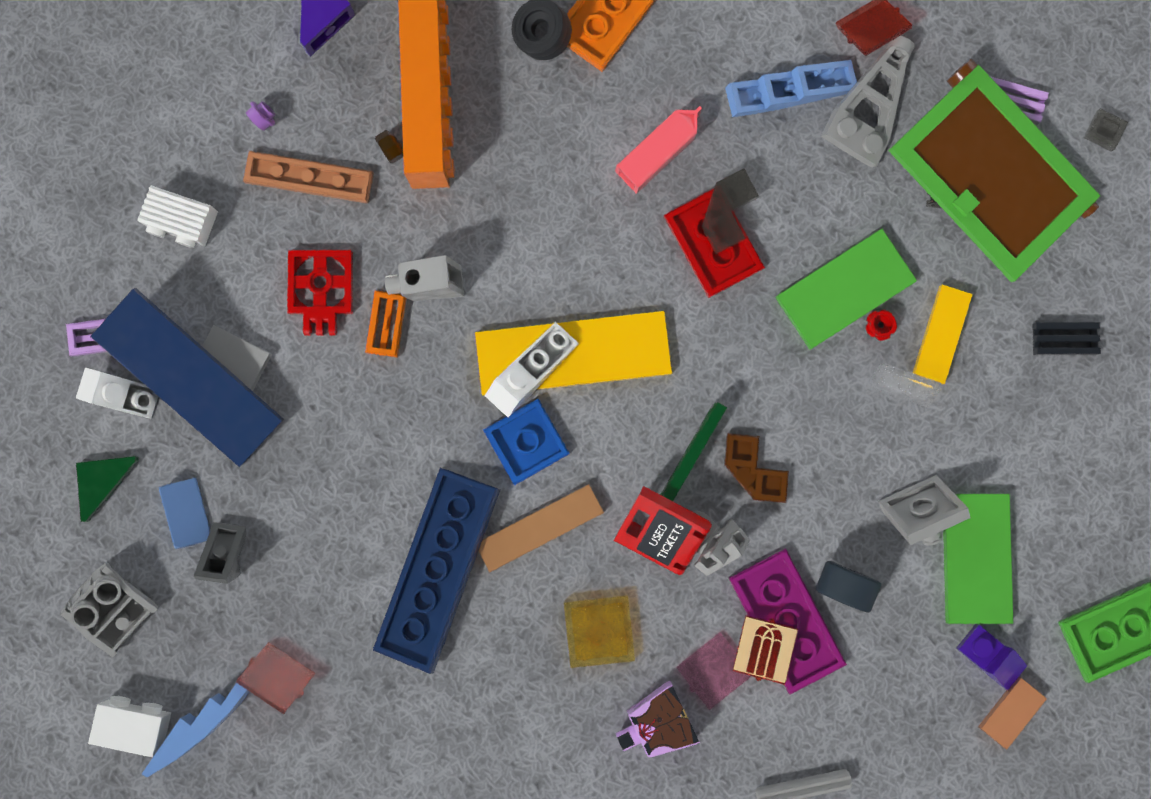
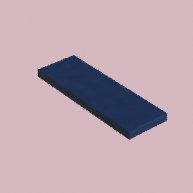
M137 288L132 289L90 336L239 467L284 420Z
M440 467L373 651L426 673H434L501 489Z

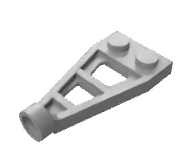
M900 35L891 37L886 49L835 107L821 135L828 142L872 168L878 165L891 138L906 64L915 47L910 39ZM878 72L891 79L886 97L870 87ZM864 98L879 106L878 121L874 128L854 116V109Z

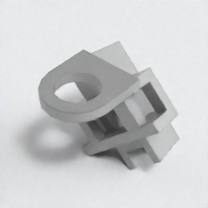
M692 511L709 520L712 524V528L698 549L701 555L694 565L696 568L708 576L743 556L750 539L733 519H730L725 527L720 528L704 512Z

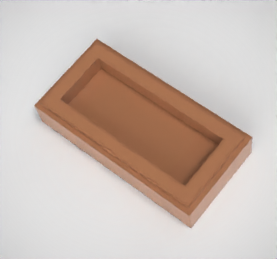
M1018 677L978 727L1007 750L1047 698L1024 679Z

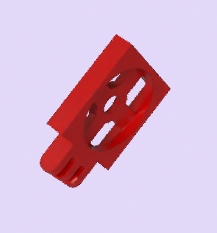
M288 250L287 313L290 315L303 314L304 336H311L312 323H316L317 336H324V323H328L329 336H336L337 314H353L352 250ZM313 258V271L309 275L295 276L299 267L308 259ZM327 258H333L341 263L345 269V275H330L327 272ZM319 276L326 279V285L323 288H317L314 284L315 279ZM295 289H310L313 292V307L305 306L298 299ZM331 289H345L344 297L338 304L327 306V292Z

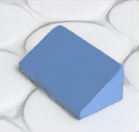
M193 478L160 486L159 492L174 548L181 549L206 542L210 533V527L197 479Z

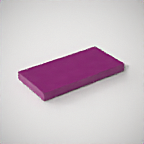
M783 549L728 578L749 618L797 630L786 680L783 683L789 695L847 665L787 549ZM765 624V625H767L770 629H771V628H777V627H775L774 625ZM760 626L756 633L763 637L764 633L769 629ZM772 630L774 640L777 639L782 642L781 632L779 630ZM769 631L765 637L772 639L771 632ZM766 638L763 641V646L767 654H769L771 640ZM779 641L773 642L770 660L775 668L781 647Z

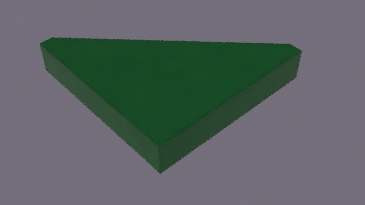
M138 456L76 463L81 522L91 520V517L104 501H107L122 483V479L139 462Z

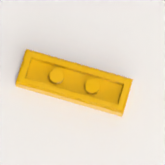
M943 284L939 286L912 376L940 385L945 384L973 294Z

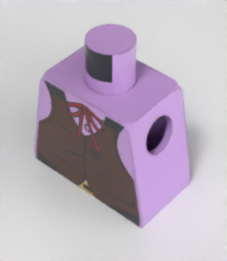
M670 681L664 683L628 709L627 713L632 725L616 733L623 751L642 744L648 757L658 756L700 743Z

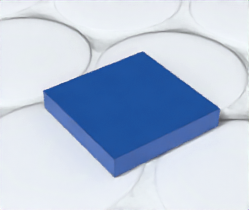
M539 399L520 408L509 417L506 416L483 429L514 486L570 454Z

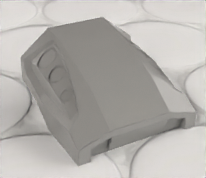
M106 562L96 569L72 595L61 610V616L78 629L87 640L111 657H114L126 639L151 613H155L158 606L149 597L124 580Z

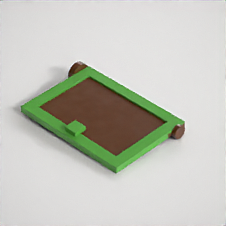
M970 58L947 79L952 89L888 151L1008 280L1014 282L1080 216L1085 219L1099 208L1095 201L1100 195L982 67Z

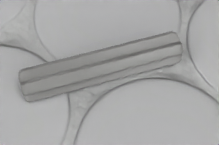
M842 769L757 787L755 795L756 799H803L850 789L852 787V779L849 771Z

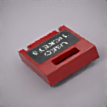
M643 486L619 528L614 541L675 574L683 575L712 528V524L700 515ZM638 510L650 515L643 528L632 521Z

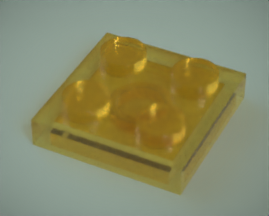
M628 595L564 602L570 668L635 661Z

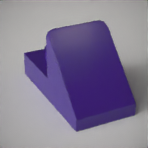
M975 624L956 647L959 652L1007 691L1027 667V664L1013 648L1004 646L979 624Z

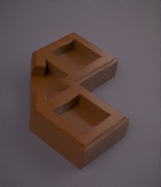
M727 433L724 466L753 500L786 503L789 471L757 468L760 436Z

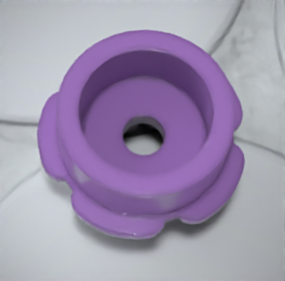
M253 101L250 103L252 107L246 112V115L258 128L265 131L269 126L275 125L273 120L275 113L263 101L258 105Z

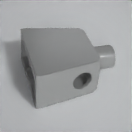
M446 255L400 263L398 265L399 274L385 276V288L388 295L401 293L403 297L412 301L464 297L462 266Z

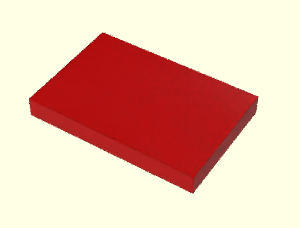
M720 186L664 215L669 228L708 298L765 268Z

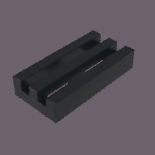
M1036 322L1032 324L1033 355L1101 354V348H1098L1100 335L1097 334V329H1100V322ZM1040 330H1089V335H1041ZM1041 342H1090V348H1041Z

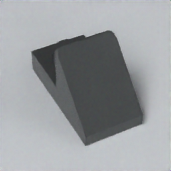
M213 522L194 574L196 580L228 584L239 577L238 558L246 538V527Z

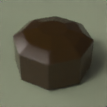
M385 130L375 136L377 144L389 163L393 164L403 158L401 144L390 131Z

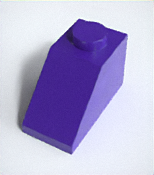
M347 0L301 1L300 43L310 57L355 16V12Z

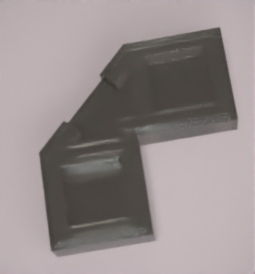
M745 168L715 184L702 224V229L715 254L745 240V236L732 211L759 197Z

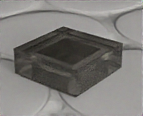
M1100 108L1096 111L1084 138L1112 152L1116 149L1128 121Z

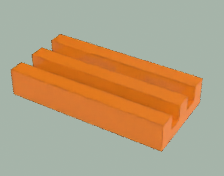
M375 290L365 350L366 354L398 358L407 298L401 294L388 295L387 292ZM383 298L387 299L380 348H375L381 299ZM394 300H398L393 340L390 350L386 348L393 310Z

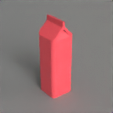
M700 106L696 110H675L616 165L615 172L636 194L695 139L697 134V118L702 110Z

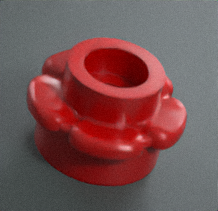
M887 310L873 311L866 319L868 324L865 328L868 335L876 337L879 341L889 339L891 334L896 332V319ZM879 322L883 323V328H879Z

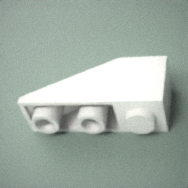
M555 322L493 381L485 397L509 417L534 393L579 343Z

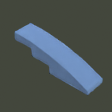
M845 60L797 66L789 72L764 74L757 80L729 83L725 90L732 117L775 111L845 95L857 83L852 61Z
M246 674L240 677L226 698L219 693L211 697L197 718L190 713L181 717L142 772V775L145 777L151 776L185 755L212 734L238 708L258 680Z

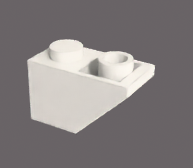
M89 368L84 370L76 395V399L149 419L152 418L158 398L145 384Z

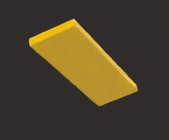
M659 311L557 323L579 344L536 390L671 375L665 312ZM554 323L475 332L482 396H485L493 381Z

